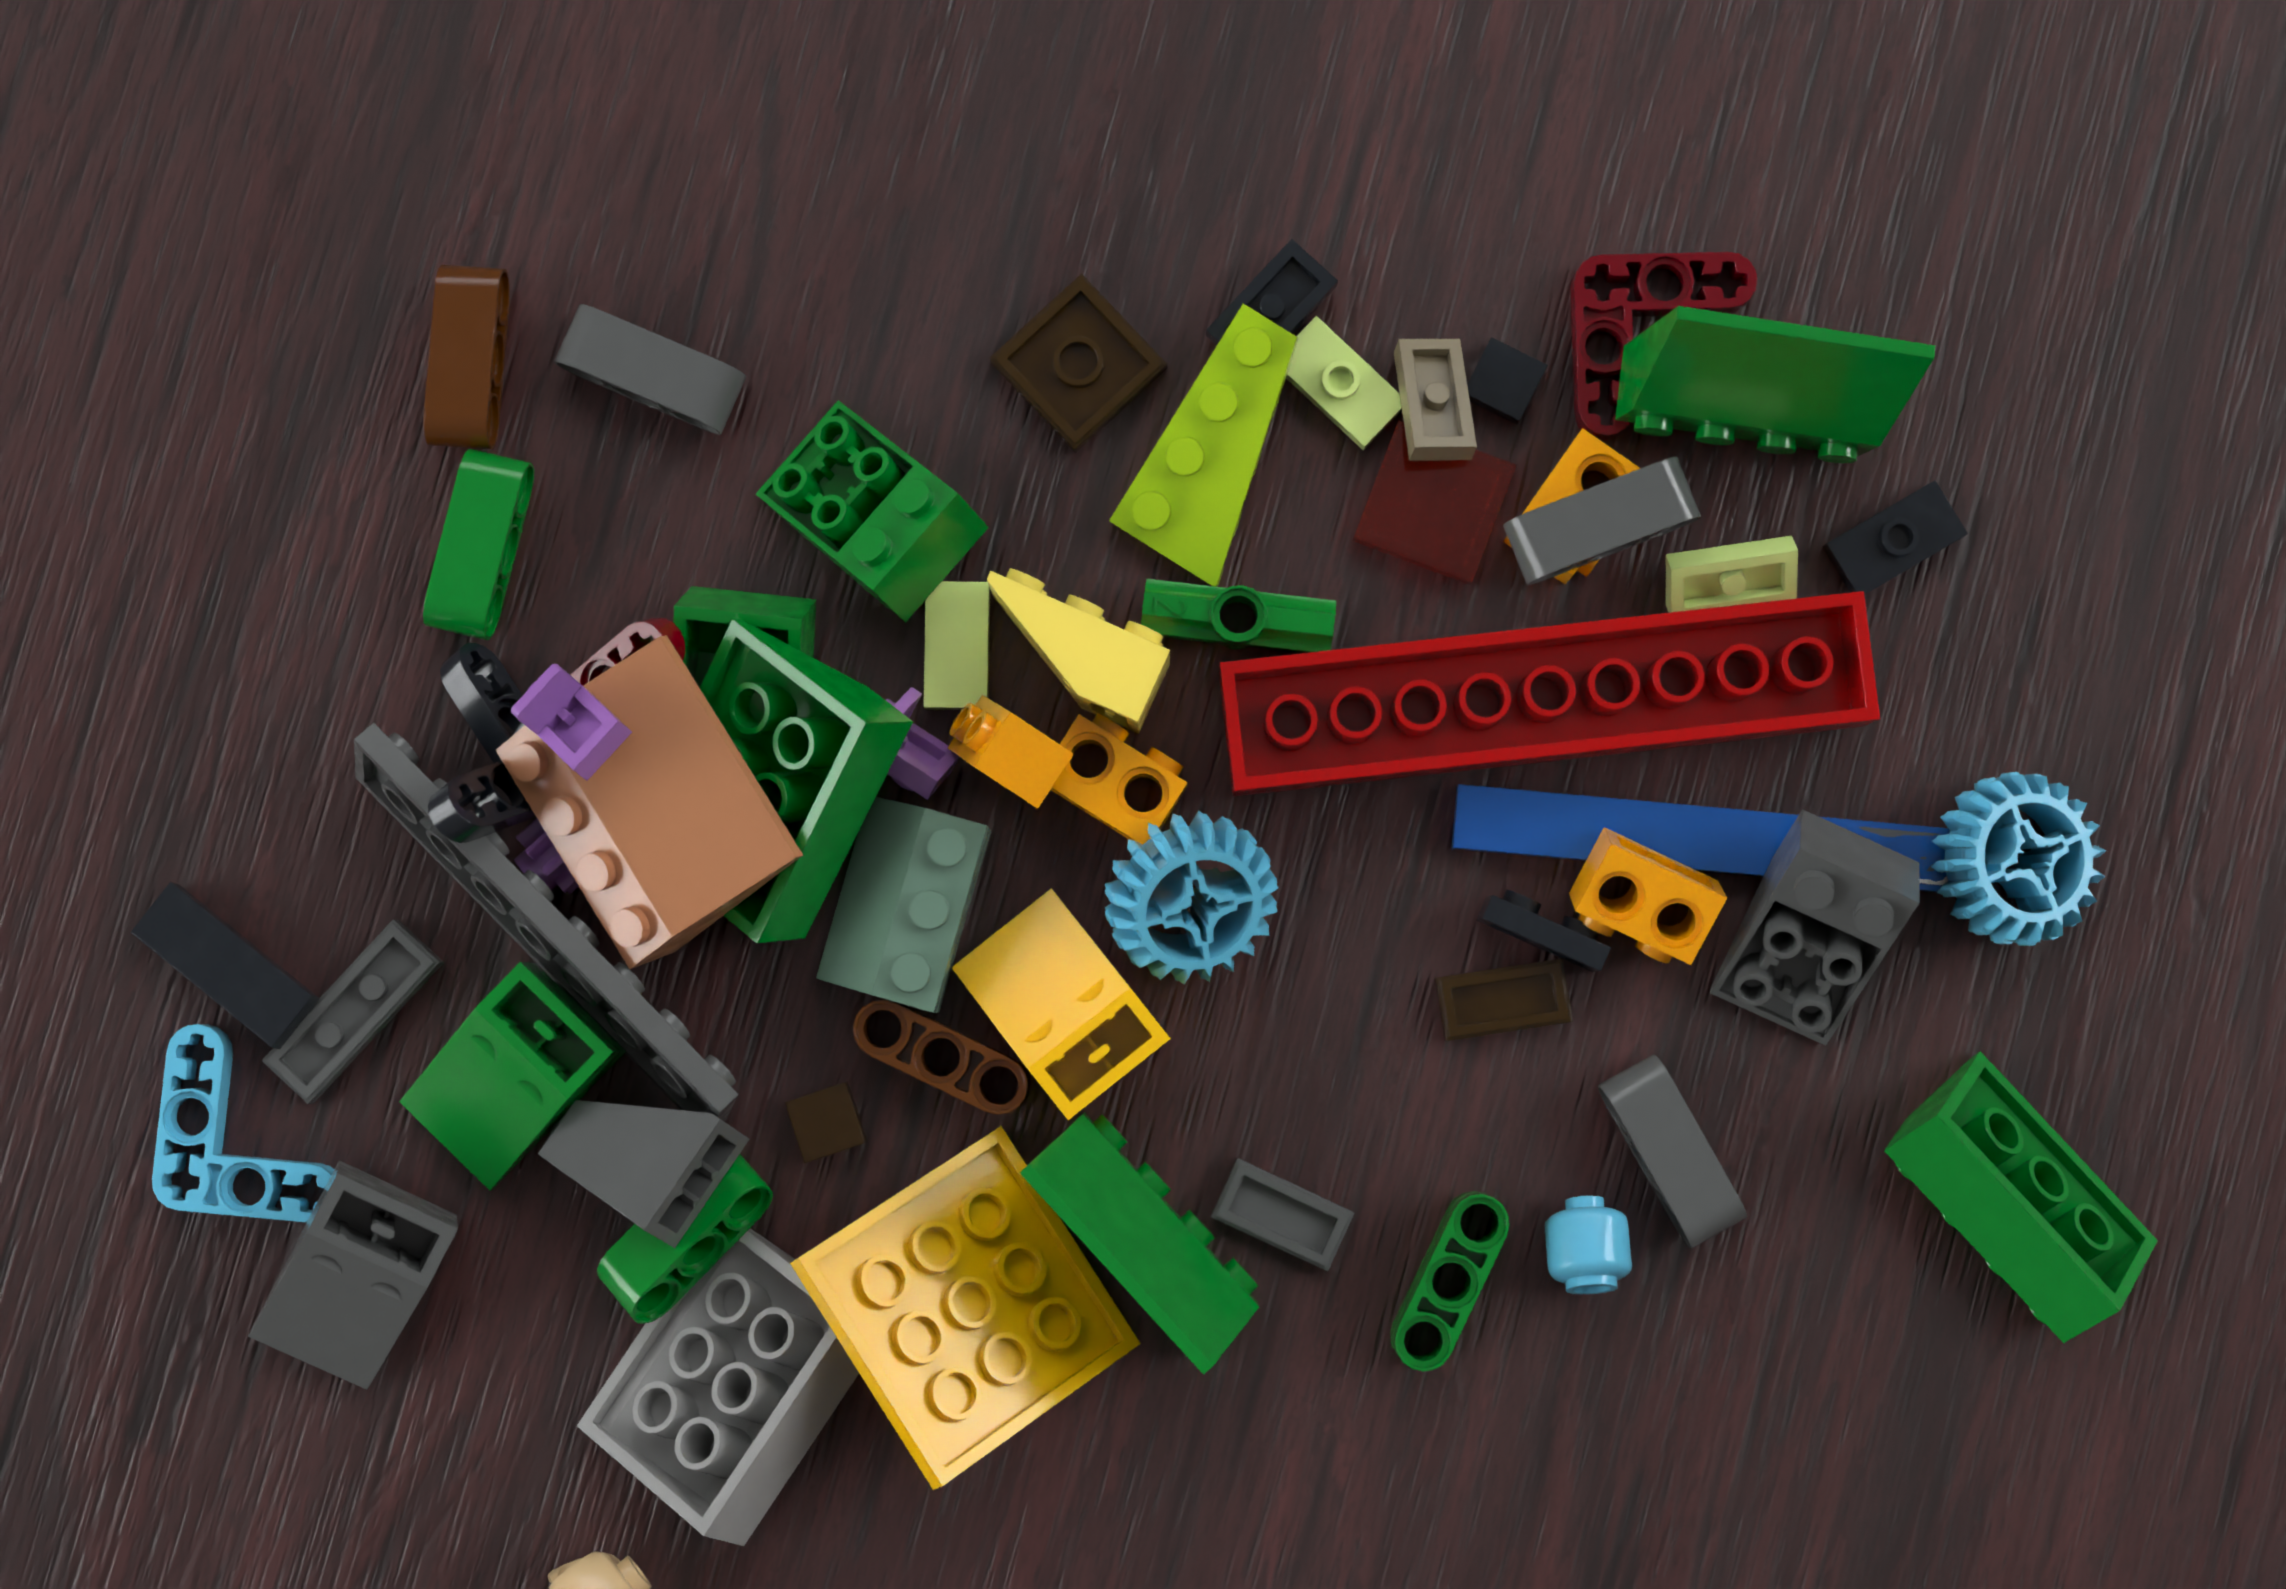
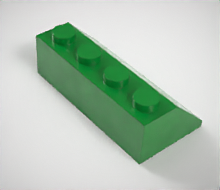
M1981 1051L1972 1056L1905 1119L1884 1150L1895 1162L1902 1175L1911 1180L1940 1210L1945 1221L1956 1228L1985 1259L1989 1268L2009 1284L2029 1306L2033 1315L2040 1322L2046 1324L2063 1343L2121 1310L2158 1242L2150 1231Z

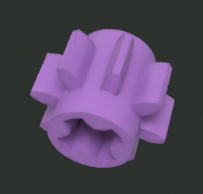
M536 818L516 836V839L526 849L514 861L523 873L531 870L537 874L550 890L558 885L563 892L571 894L579 886Z

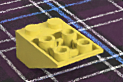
M1010 568L1006 577L990 571L987 582L994 599L1078 705L1095 715L1100 713L1118 725L1139 734L1170 666V650L1163 647L1161 643L1163 636L1146 626L1132 621L1127 622L1125 629L1110 624L1102 617L1104 612L1102 608L1080 597L1069 594L1065 603L1051 598L1043 590L1045 586L1043 582L1021 571Z

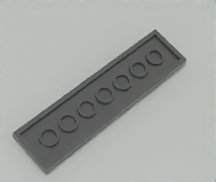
M372 723L354 739L356 779L517 944L626 1051L625 1054L680 1110L712 1113L722 1121H725L739 1095L732 1088L736 1081L731 1072L712 1055H708L703 1059L686 1041L690 1038V1033L684 1024L665 1008L658 1013L644 999L641 994L645 991V988L638 977L621 962L612 966L595 949L600 943L592 930L576 916H572L567 920L550 903L554 900V895L550 888L533 871L527 870L522 874L505 857L509 854V849L496 832L467 843L452 841L439 832L429 816L428 803L430 797L447 783L441 778L432 782L416 766L420 762L419 757L404 738L395 732L387 736L375 723Z

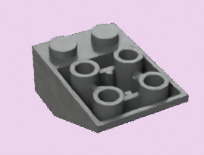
M1802 809L1771 859L1711 986L1710 994L1826 1046L1919 905V862Z
M339 1160L248 1337L367 1390L423 1297L458 1230L457 1215Z

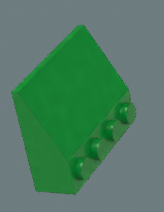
M1677 306L1624 345L1615 420L1635 423L1634 431L1644 435L1669 436L1673 434V429L1696 432V441L1705 444L1731 445L1734 444V440L1737 438L1757 441V450L1766 453L1793 454L1796 452L1797 447L1819 451L1818 459L1822 461L1854 463L1857 461V456H1861L1881 446L1934 360L1936 345Z
M732 619L700 689L803 856L723 916L755 943L806 938L913 721L864 684L741 619Z
M1084 1112L1035 1157L1020 1174L1204 1375L1215 1365L1258 1310L1259 1304L1251 1293L1259 1285L1234 1257L1224 1265L1207 1247L1215 1239L1214 1235L1190 1209L1181 1217L1163 1199L1171 1191V1188L1146 1161L1138 1169L1130 1163L1120 1152V1149L1128 1143L1127 1140L1103 1114L1093 1122Z

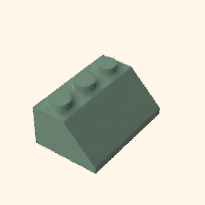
M876 797L857 834L816 979L932 1013H939L991 829L987 825L935 810Z

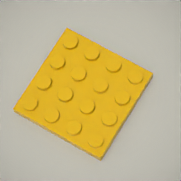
M1002 1126L790 1263L933 1490L947 1484L1141 1344L1061 1218L1020 1174L1027 1165Z

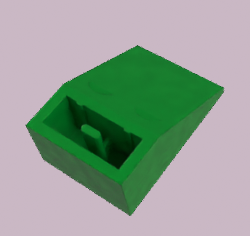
M839 400L756 493L763 502L905 623L989 528L955 490Z
M519 962L477 1005L399 1102L489 1191H492L553 1128L555 1123L567 1113L574 1101L580 1100L626 1051L536 963Z

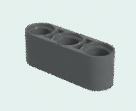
M579 304L554 360L556 365L578 377L718 435L722 434L747 377L738 369L722 361L584 304Z
M1671 457L1524 513L1509 520L1503 526L1528 586L1682 528L1700 519L1701 515L1678 458Z
M1655 1054L1598 1085L1599 1093L1673 1226L1688 1248L1696 1247L1747 1218L1746 1210L1673 1079Z

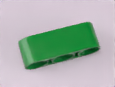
M468 449L465 452L457 472L425 597L423 621L426 626L484 640H490L493 636L501 615L534 483L533 463L475 449Z
M739 1154L675 1248L634 1224L603 1256L597 1268V1276L636 1323L645 1324L653 1322L666 1314L762 1217L770 1206L773 1192L742 1155Z
M1478 1191L1464 1192L1455 1197L1450 1203L1393 1321L1390 1332L1392 1347L1401 1361L1411 1369L1422 1372L1435 1370L1442 1366L1450 1357L1507 1237L1510 1226L1508 1213L1498 1200L1486 1193ZM1474 1204L1487 1205L1493 1214L1494 1220L1490 1232L1479 1239L1467 1238L1462 1232L1460 1224L1464 1211ZM1446 1263L1460 1264L1466 1275L1464 1288L1453 1297L1439 1296L1433 1289L1432 1280L1434 1273L1440 1266ZM1418 1322L1432 1323L1437 1328L1439 1337L1435 1348L1426 1355L1418 1356L1409 1353L1404 1343L1405 1334L1408 1329Z

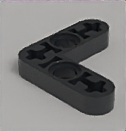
M467 643L442 664L440 669L441 680L452 700L493 761V764L454 777L431 796L428 803L429 816L434 826L445 837L458 843L471 842L536 817L496 752L498 747L512 737L502 726L499 718L509 725L514 734L525 726L511 713V708L523 695L501 661L492 651L477 643ZM493 784L505 792L512 806L500 797ZM471 802L476 811L469 809L464 811L462 807L467 806Z

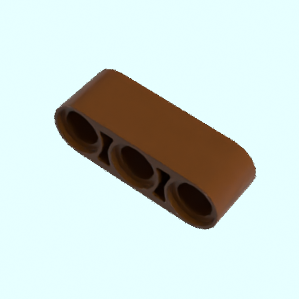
M440 265L438 268L434 288L423 417L424 436L428 445L494 449L496 445L500 422L510 305V282L506 269Z
M890 1000L872 1001L862 1007L855 1017L853 1025L854 1039L860 1049L869 1056L985 1112L996 1115L1009 1113L1020 1107L1028 1097L1030 1089L1029 1074L1025 1067L1016 1059L903 1004ZM884 1010L894 1013L899 1018L902 1027L900 1038L894 1045L888 1048L876 1045L871 1040L868 1032L869 1022L872 1017ZM939 1038L952 1041L957 1046L960 1054L957 1068L946 1076L935 1074L926 1064L925 1054L927 1048L933 1041ZM993 1067H1006L1014 1072L1017 1078V1093L1007 1103L993 1102L983 1091L982 1083L984 1076Z

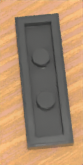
M393 919L320 997L282 1048H273L263 1058L262 1062L307 1104H314L444 962L402 922Z

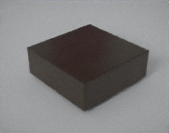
M848 1081L785 1102L804 1163L868 1142Z

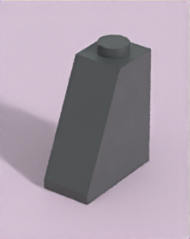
M575 1100L567 1113L555 1123L548 1140L538 1155L644 1231L675 1248L750 1139L712 1113Z

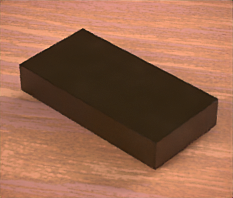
M1563 958L1435 978L1444 1041L1573 1022Z

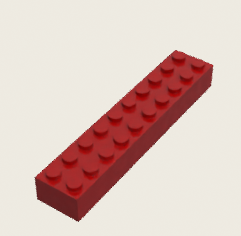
M1864 591L1220 662L1219 680L1233 797L1855 728L1880 720Z

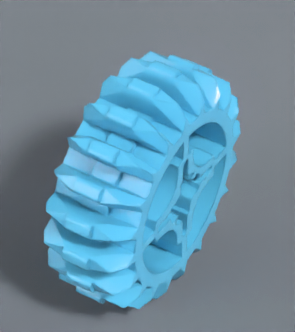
M2019 772L2002 773L1997 779L1995 777L1981 779L1978 783H1974L1975 791H1964L1955 797L1959 810L1947 811L1944 815L1940 816L1950 830V833L1938 835L1932 840L1939 848L1945 850V859L1936 861L1931 868L1940 873L1946 872L1948 879L1937 893L1943 895V897L1957 898L1950 915L1955 916L1957 919H1970L1969 932H1973L1976 935H1989L1990 941H1994L1996 944H2012L2014 942L2019 946H2032L2041 940H2054L2059 936H2063V927H2073L2077 923L2083 922L2078 907H2089L2097 902L2088 889V884L2098 883L2105 878L2098 870L2093 869V858H2098L2106 852V850L2099 846H2092L2090 836L2100 825L2093 821H2081V816L2087 803L2081 802L2079 799L2068 800L2069 786H2064L2061 783L2048 784L2047 776H2042L2041 774H2028L2024 776L2019 774ZM2019 810L2030 816L2040 826L2045 835L2040 836L2031 826L2029 819H2022ZM2023 849H2031L2026 853L2022 851ZM2018 854H2022V855L2019 856V864H2015V863L2018 862V859H2017ZM2011 865L2015 867V869H2006ZM1998 882L2001 884L2008 898H2015L2019 909L2005 902L1995 891L1991 883Z
M1198 811L1188 826L1182 816L1173 813L1170 829L1164 832L1157 825L1148 823L1147 831L1151 839L1143 845L1138 841L1128 839L1127 849L1132 858L1130 860H1113L1112 870L1118 880L1105 883V894L1111 904L1105 907V916L1110 926L1114 927L1112 929L1114 931L1112 936L1119 948L1127 950L1126 953L1134 965L1139 968L1147 966L1151 974L1160 980L1171 972L1176 981H1180L1185 985L1192 971L1196 970L1202 979L1210 982L1213 966L1218 964L1234 972V960L1232 957L1239 951L1254 956L1255 947L1250 941L1251 937L1270 936L1269 925L1263 917L1278 912L1277 902L1271 895L1272 892L1278 889L1277 878L1269 869L1271 867L1269 856L1262 847L1256 846L1257 841L1248 830L1243 828L1237 830L1232 821L1223 816L1213 824L1207 814ZM1196 861H1218L1234 869L1221 873L1218 868L1203 870L1198 867ZM1162 924L1165 929L1182 927L1187 933L1167 934L1159 932L1150 926Z

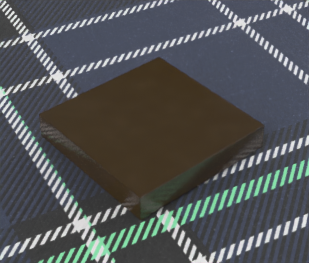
M1082 273L989 358L990 363L1075 453L1167 369V363Z

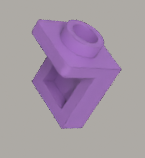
M552 664L511 708V713L520 722L537 734L573 771L586 781L632 733L587 688L558 664Z
M911 687L896 703L888 698L886 701L910 718L922 693ZM912 723L888 771V775L902 788L914 791L928 800L951 774L960 757L949 750L948 745Z

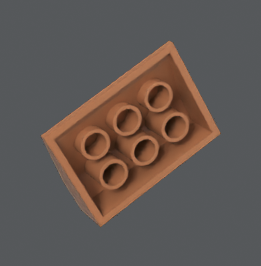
M667 635L656 638L583 685L632 731L588 781L573 771L527 726H523L496 749L497 754L629 969L676 952L803 856Z

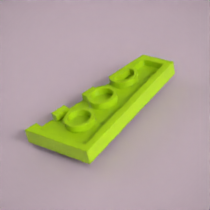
M1243 303L1109 521L1206 583L1218 587L1232 539L1235 536L1242 515L1244 502L1262 453L1268 428L1274 416L1299 338Z

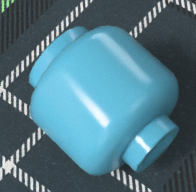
M1577 1196L1566 1199V1210L1553 1214L1545 1222L1547 1264L1551 1277L1558 1282L1564 1283L1566 1292L1571 1294H1599L1618 1289L1617 1280L1628 1275L1632 1269L1629 1225L1626 1216L1621 1211L1604 1207V1198L1600 1196Z

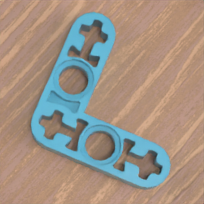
M209 1024L187 1025L178 1030L170 1039L166 1052L152 1174L153 1191L157 1199L166 1207L178 1211L307 1222L313 1210L308 1209L309 1202L305 1197H280L282 1209L275 1207L282 1190V1184L294 1186L308 1184L312 1179V1175L317 1176V1186L325 1188L334 1169L331 1166L314 1162L222 1154L233 1061L232 1043L224 1031L219 1027ZM200 1035L204 1036V1046L214 1048L213 1060L203 1061L199 1073V1081L212 1080V1091L204 1088L181 1089V1079L194 1080L196 1078L197 1062L193 1058L186 1057V1049L188 1045L198 1044ZM190 1098L200 1100L205 1104L209 1112L207 1126L197 1135L185 1133L177 1122L179 1107ZM174 1143L183 1146L205 1144L204 1154H190L189 1174L199 1177V1188L188 1190L185 1198H183L182 1187L172 1185L171 1178L173 1173L184 1171L187 1152L174 1153ZM245 1168L258 1171L265 1181L264 1195L254 1205L242 1203L233 1192L234 1179ZM279 1170L286 1171V1175L282 1183Z

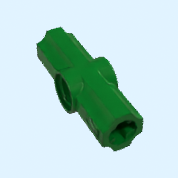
M1146 579L1141 625L1158 632L1164 638L1216 643L1233 650L1250 647L1293 653L1331 650L1336 600L1258 592L1244 585L1224 588ZM1237 602L1247 604L1256 615V624L1244 633H1234L1227 630L1220 620V613L1225 606Z

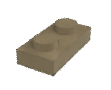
M1398 339L1394 350V359L1409 461L1472 460L1477 443L1460 339Z

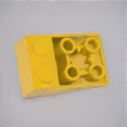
M1052 888L951 967L1067 1120L1071 1119L1171 1039Z

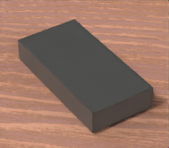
M1237 1158L1211 1217L1328 1271L1355 1212Z

